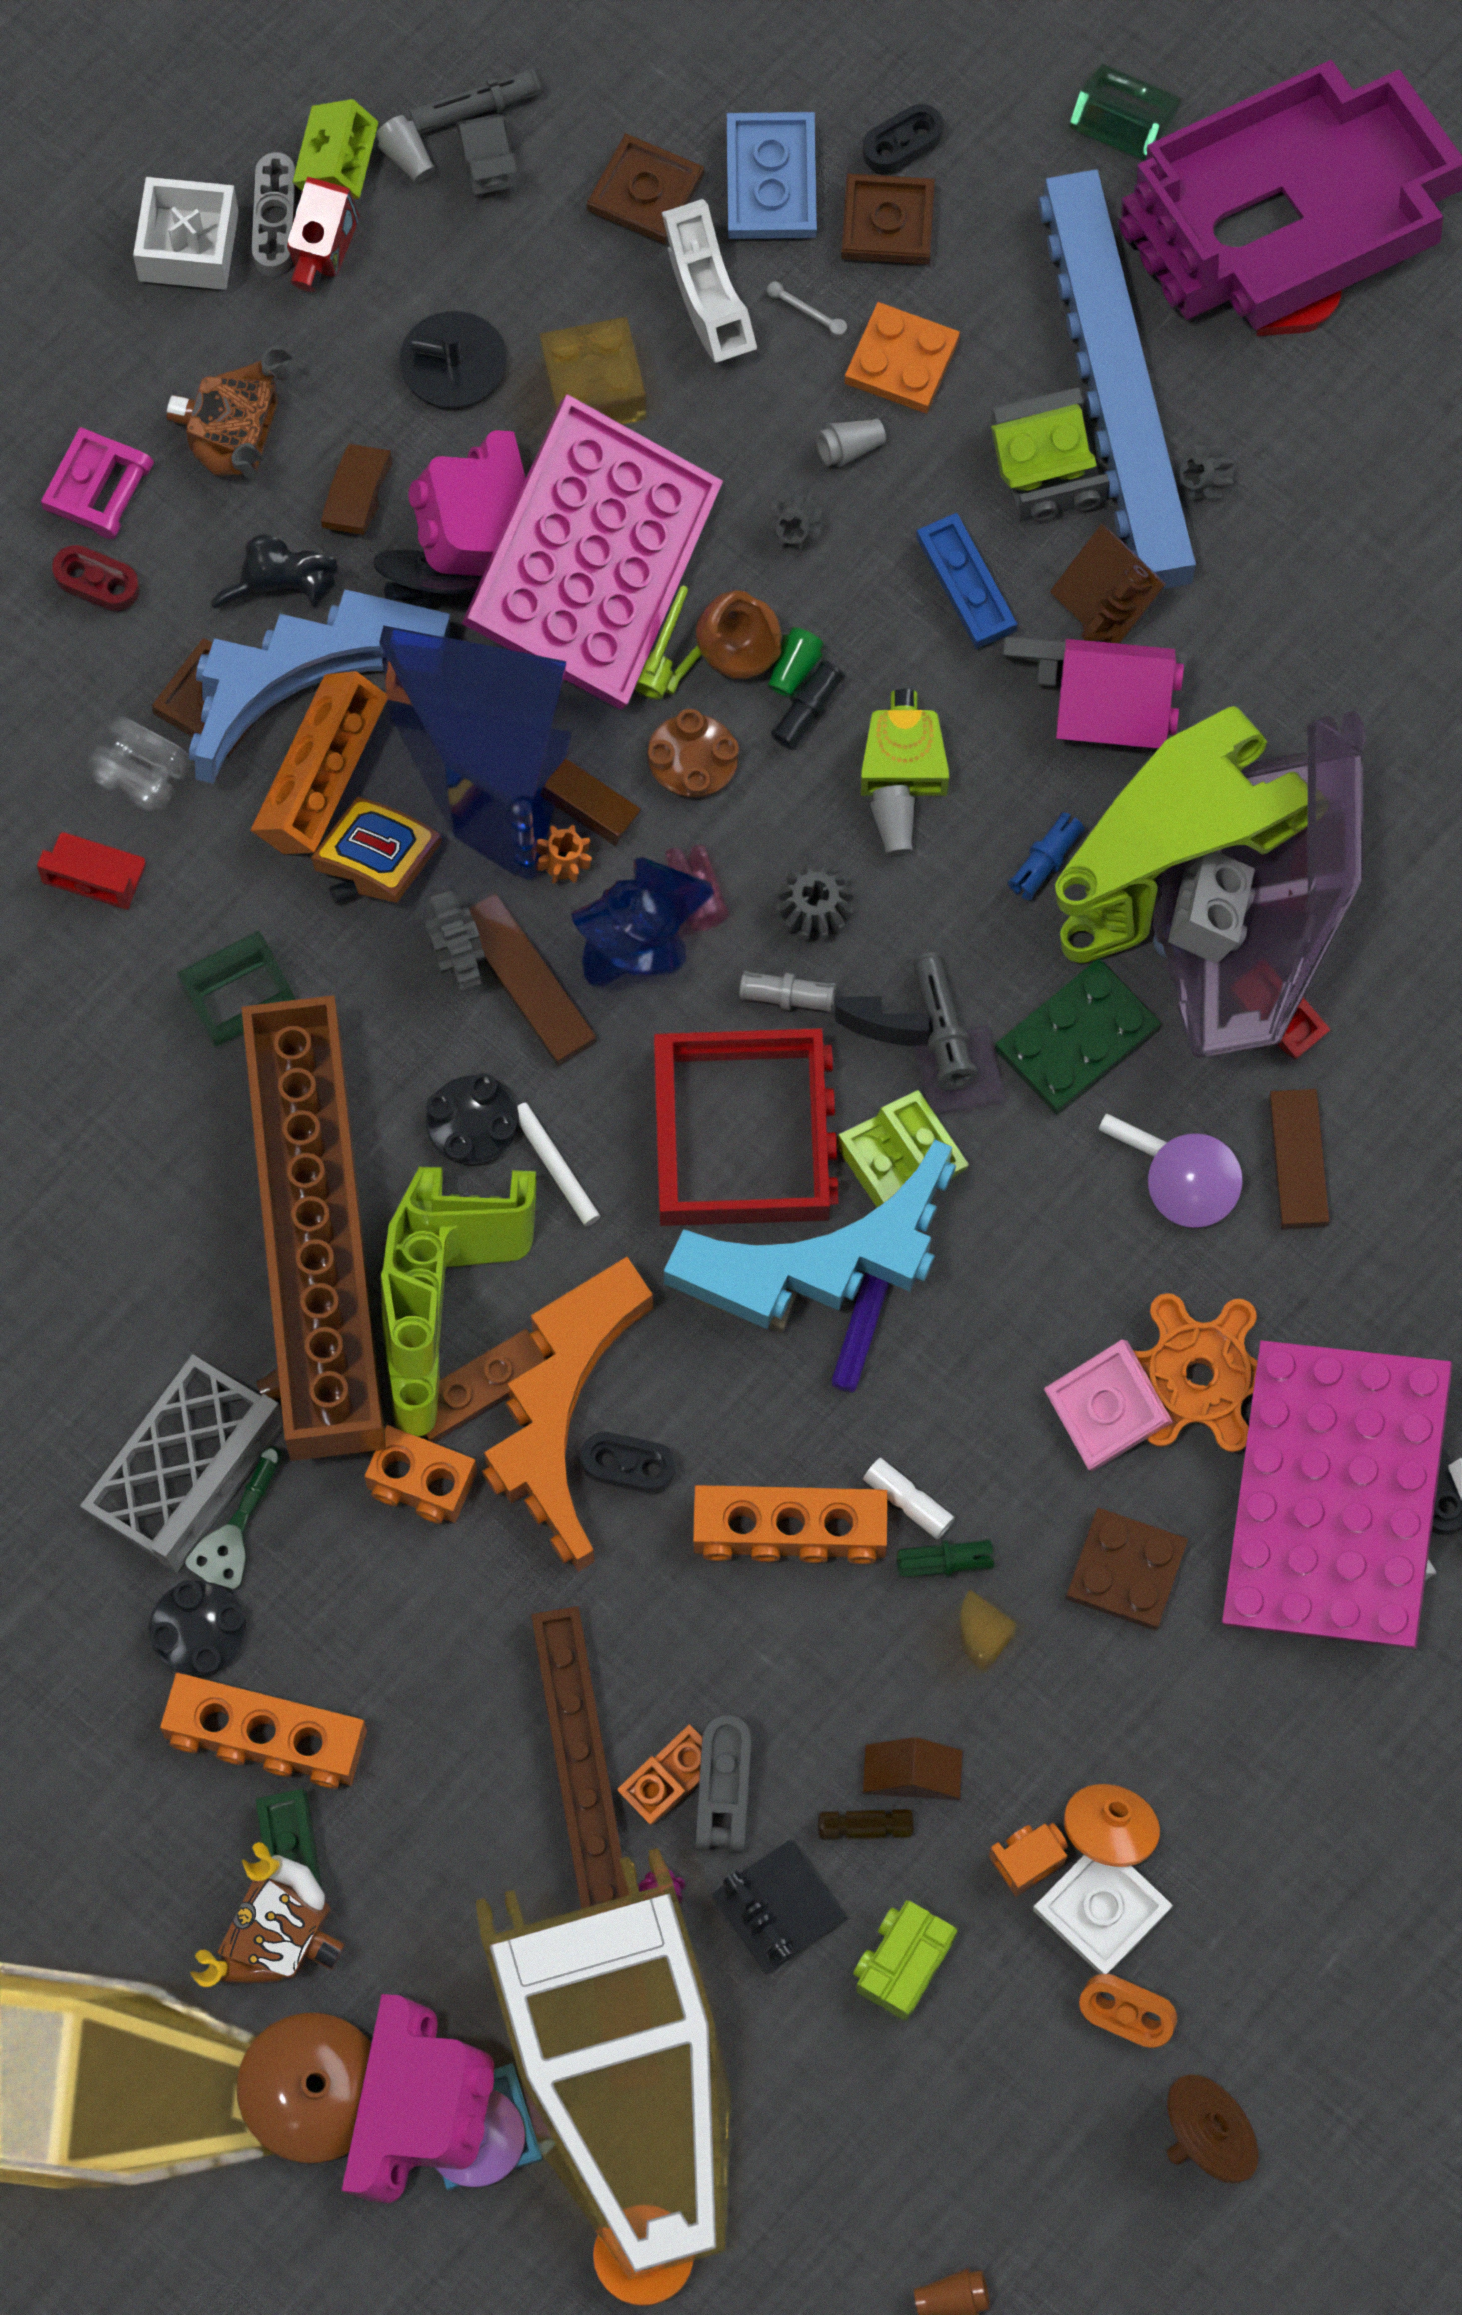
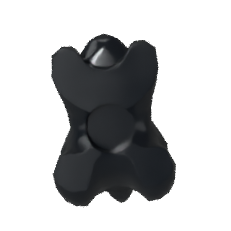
M265 534L255 536L246 545L247 556L241 569L240 583L221 590L212 599L211 605L212 608H219L228 602L245 597L253 592L297 588L309 598L311 606L316 608L320 599L325 597L329 590L335 586V579L332 574L338 570L337 559L309 550L291 553L286 543L278 538Z

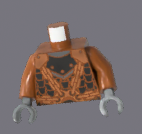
M269 347L264 352L260 361L248 366L218 374L216 377H204L201 380L196 399L177 395L171 396L167 408V421L187 425L186 435L189 449L193 452L195 458L214 476L240 475L243 473L246 478L253 479L257 474L260 461L265 459L262 454L278 405L276 385L271 380L275 376L277 379L285 381L290 376V370L282 365V363L291 360L292 355L281 347Z

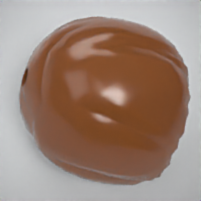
M734 590L722 593L709 603L697 621L695 637L701 655L705 657V660L712 669L723 676H728L732 679L755 677L769 669L781 654L782 631L778 618L767 603L754 598L745 591Z

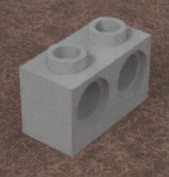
M1218 851L1194 858L1184 868L1168 942L1215 964H1218L1231 950L1237 951L1247 933V927L1243 925L1245 913L1250 908L1255 896V890L1251 888L1255 869Z

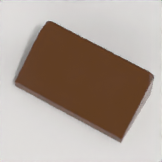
M566 758L543 785L540 793L542 798L615 847L641 811V808Z

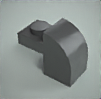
M494 114L456 122L463 160L473 195L517 186L514 172H517L514 154L509 151L502 115Z

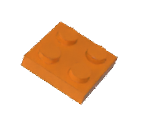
M877 302L847 369L844 384L927 414L959 343L960 331Z

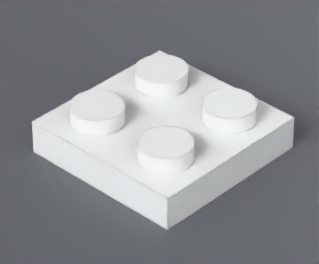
M1084 1855L1034 1906L1033 1911L1099 1974H1109L1172 1909L1173 1905L1132 1866H1107L1093 1861Z

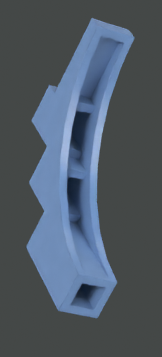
M345 589L340 605L331 606L327 625L279 614L274 631L267 629L262 649L214 638L209 655H201L196 672V681L202 682L203 700L205 701L201 715V722L205 723L202 734L195 733L193 735L189 749V760L195 761L196 780L214 784L226 755L252 723L280 701L301 689L320 683L325 674L357 671L358 673L366 671H410L438 676L450 639V614Z

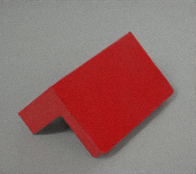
M65 832L59 834L52 852L42 851L37 863V869L43 884L126 910L130 907L146 867L144 857Z

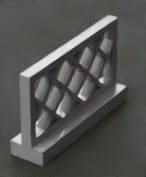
M192 1354L80 1507L90 1516L157 1557L161 1564L177 1573L185 1563L187 1556L202 1540L261 1458L259 1456L266 1447L271 1446L284 1428L282 1408L278 1402L265 1394L262 1396L258 1395ZM197 1372L211 1379L213 1394L187 1399L186 1387ZM219 1385L228 1391L220 1392ZM180 1396V1402L175 1403V1401ZM243 1399L252 1405L243 1419L225 1423L222 1403ZM215 1405L218 1425L192 1430L189 1410ZM182 1412L185 1432L160 1438L158 1424L164 1416ZM232 1432V1434H231V1435L229 1436V1438L227 1439V1434H226V1433ZM152 1435V1440L147 1441L149 1436ZM219 1435L221 1448L215 1457L197 1461L194 1441ZM187 1443L189 1463L164 1468L161 1448ZM154 1450L157 1470L131 1476L130 1462L135 1455ZM203 1470H204V1472H203V1473L201 1474V1476L199 1477V1472H198V1471H203ZM123 1473L124 1478L118 1479V1478L121 1476V1474ZM191 1473L193 1487L187 1495L169 1499L166 1479ZM158 1481L161 1501L136 1507L133 1486ZM126 1489L128 1509L108 1513L98 1507L108 1492ZM171 1509H176V1510L173 1512V1514L171 1515L170 1510H171ZM163 1511L165 1525L152 1541L140 1533L138 1517ZM130 1519L131 1527L122 1521Z

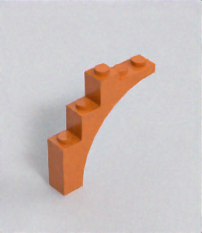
M625 1257L531 1315L533 1332L528 1334L529 1338L543 1359L550 1355V1358L507 1383L510 1400L505 1402L516 1423L520 1427L526 1423L528 1426L484 1452L488 1468L484 1469L482 1473L496 1495L504 1492L511 1504L528 1494L529 1497L524 1499L528 1511L537 1524L546 1521L555 1535L549 1541L556 1554L564 1564L571 1560L578 1572L594 1563L595 1559L594 1549L576 1517L567 1485L565 1457L570 1421L581 1389L599 1358L624 1330L653 1309V1294L628 1257Z

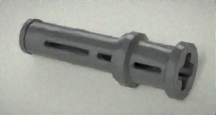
M937 952L923 953L913 960V966L917 973L926 1013H929V1025L932 1033L929 1036L928 1049L936 1057L939 1069L936 1075L937 1084L945 1090L961 1089L971 1085L978 1078L977 1067L971 1064L967 1051L969 1036L958 1025L941 955ZM934 987H936V991H937V995H938V999H939V1003H940V1007H941L940 1010L938 1009V1005H937V1001H936V997H935V993H934V989H933Z

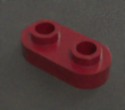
M71 545L61 549L53 559L52 571L55 581L65 592L112 611L125 610L138 599L140 586L137 575L125 563L80 545ZM75 569L84 571L83 575L78 578L69 576ZM115 586L125 588L121 594L114 595L110 593V590Z

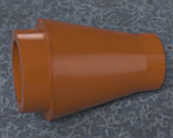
M967 2267L928 2285L914 2288L918 2315H979V2312L990 2310L988 2287L983 2270L971 2272L970 2268Z

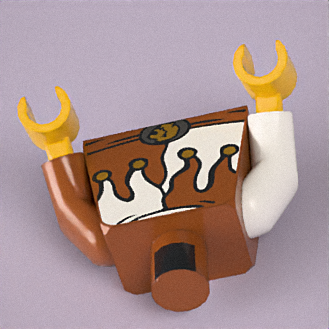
M258 1842L252 1846L255 1855L262 1860L257 1863H249L246 1860L241 1861L247 1876L253 1882L217 1952L224 1957L217 1961L214 1955L205 1949L199 1950L195 1954V1958L199 1963L210 1964L204 1972H190V1975L200 1986L211 1987L219 1980L249 1984L278 1982L286 1977L294 1978L302 1969L307 1958L330 1970L334 1968L344 1950L345 1943L321 1931L331 1912V1908L324 1902L325 1894L307 1866L279 1855L271 1857L264 1843Z

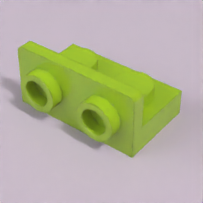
M1078 404L991 426L1000 476L1010 488H1016L1020 491L1035 489L1042 485L1043 480L1058 476L1060 479L1077 478L1085 474V469L1096 466L1095 456L1089 451L1082 410Z

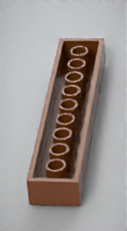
M335 995L243 1006L241 1009L284 1436L291 1461L386 1449L340 1018Z

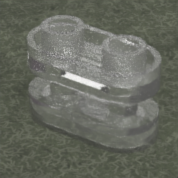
M120 716L116 717L106 733L115 746L112 750L104 746H97L87 761V765L92 770L91 778L109 790H113L116 786L129 793V798L143 809L152 811L154 807L164 809L175 793L173 787L166 781L167 778L171 776L177 779H184L194 761L189 760V754L173 742L130 719ZM132 755L153 768L150 771L128 758Z

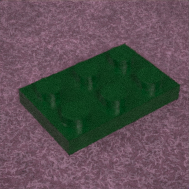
M1098 958L997 1041L994 1050L1057 1116L1158 1032L1161 1022Z

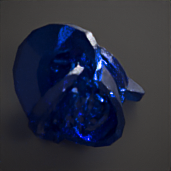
M644 857L636 858L633 862L634 879L616 880L611 887L603 891L601 898L571 912L572 921L577 930L587 939L582 957L585 980L592 987L601 988L609 985L625 973L632 975H660L678 972L687 961L686 944L677 932L680 930V925L713 896L714 891L711 883Z

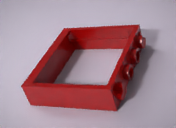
M822 1028L654 1034L660 1226L829 1221L830 1205H838V1177H829L828 1161L837 1160L836 1132H827L826 1116H835L834 1088H825L824 1072H833L832 1045H823ZM808 1058L814 1198L678 1202L674 1062Z

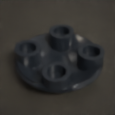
M480 1073L454 1079L440 1088L438 1092L431 1095L427 1101L426 1129L429 1139L440 1154L456 1163L475 1165L491 1161L501 1155L516 1136L519 1125L517 1104L509 1090L489 1074Z
M185 1580L178 1583L176 1587L169 1590L158 1601L149 1623L150 1641L158 1658L171 1670L193 1677L212 1675L226 1668L241 1651L246 1635L244 1612L236 1598L221 1586L205 1581Z

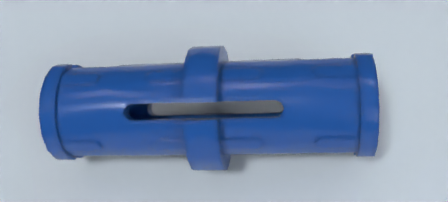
M1062 812L1044 838L1032 844L1029 849L1030 856L1008 881V886L1015 894L1019 895L1023 889L1025 892L1022 898L1028 901L1032 900L1034 894L1052 871H1059L1064 864V855L1085 831V827L1077 818L1074 817L1072 822L1069 823L1068 820L1071 818V814Z

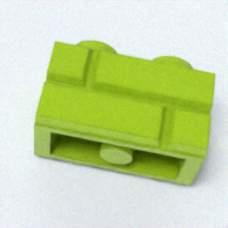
M906 1900L900 1911L891 1907L878 1930L879 1934L885 1936L875 1953L867 1949L853 1972V1975L860 1979L856 1986V1992L873 2003L882 2006L900 2019L907 2021L953 1944L958 1930L911 1901Z

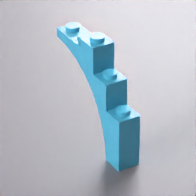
M934 1140L918 1169L889 1200L863 1219L828 1235L790 1244L748 1245L718 1241L683 1229L664 1269V1284L765 1329H768L774 1316L779 1319L783 1317L792 1296L791 1292L786 1291L787 1288L836 1310H840L845 1297L853 1300L860 1287L864 1274L858 1272V1269L910 1292L916 1278L925 1281L935 1259V1255L929 1253L931 1237L918 1232V1229L927 1232L937 1209V1206L930 1204L937 1188L946 1191L956 1168V1165L950 1163L952 1146Z

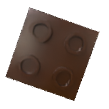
M1101 524L1050 590V593L1083 624L1084 630L1081 636L1085 641L1121 644L1165 587L1166 583L1104 524Z

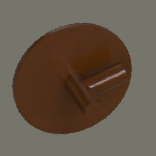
M1188 2074L1174 2081L1167 2095V2110L1172 2128L1179 2141L1167 2149L1169 2160L1175 2165H1180L1191 2158L1210 2176L1225 2183L1238 2184L1249 2179L1257 2169L1259 2151L1251 2124L1237 2102L1221 2086L1206 2077Z

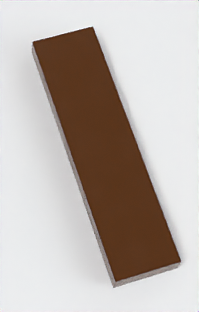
M496 892L469 908L480 935L482 949L485 954V963L556 1065L560 1066L597 1043L593 1031Z

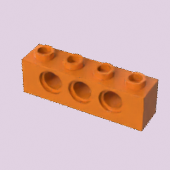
M357 671L325 674L250 831L282 854L315 853L389 695Z
M695 1485L694 1554H703L704 1559L712 1561L730 1560L732 1554L751 1555L752 1560L759 1562L780 1560V1555L799 1556L800 1561L807 1563H823L828 1561V1557H847V1561L854 1564L875 1563L876 1558L886 1557L888 1490ZM745 1516L753 1520L756 1526L747 1534H738L731 1530L729 1524L734 1518ZM792 1517L798 1519L804 1527L798 1534L786 1535L778 1529L777 1524L784 1518ZM839 1518L847 1521L852 1529L844 1536H834L826 1530L825 1525L830 1520Z
M177 1672L160 1726L164 1738L170 1740L169 1746L177 1750L197 1753L200 1747L217 1752L216 1758L227 1763L244 1765L245 1759L264 1764L263 1770L274 1775L291 1777L292 1771L310 1775V1782L330 1789H338L339 1783L352 1786L367 1733L365 1721L359 1718ZM221 1712L229 1717L227 1725L218 1732H210L203 1728L205 1719L212 1713ZM269 1724L276 1729L274 1737L267 1743L257 1744L250 1740L252 1730L258 1725ZM307 1736H316L323 1741L321 1749L316 1754L304 1756L296 1751L301 1739Z

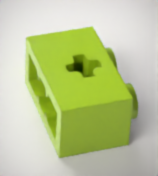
M354 99L311 106L292 183L303 191L308 176L349 188L353 199H359L379 121Z

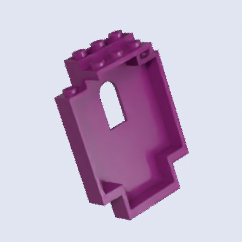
M1331 59L1148 144L1146 161L1137 164V184L1134 185V193L1122 198V218L1118 219V225L1124 239L1128 243L1134 242L1140 251V259L1147 273L1150 275L1155 274L1161 282L1162 292L1171 307L1177 306L1186 320L1231 299L1236 313L1240 317L1245 316L1254 330H1257L1441 243L1443 215L1434 203L1462 191V155L1400 69L1353 90ZM1281 191L1301 218L1241 247L1226 246L1220 243L1213 233L1215 226L1222 219Z

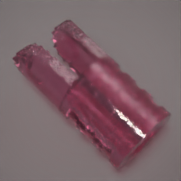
M700 844L691 847L692 850H690L691 854L689 856L691 866H693V873H691L687 860L684 858L680 848L668 849L665 851V859L677 893L680 895L681 903L685 907L684 911L690 928L700 931L723 923L729 917V911L727 906H725L723 895L720 893L721 890L716 882L717 878L705 846Z

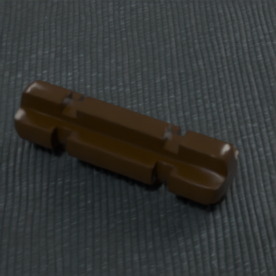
M892 1809V1814H885V1810L846 1811V1815H839V1811H822L818 1816V1834L823 1840L839 1839V1835H846V1839L886 1838V1834H893V1838H905L912 1836L914 1831L913 1813L909 1809Z

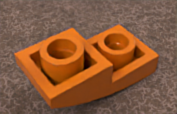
M689 1724L655 1758L651 1756L617 1789L650 1825H653L699 1786L702 1736Z

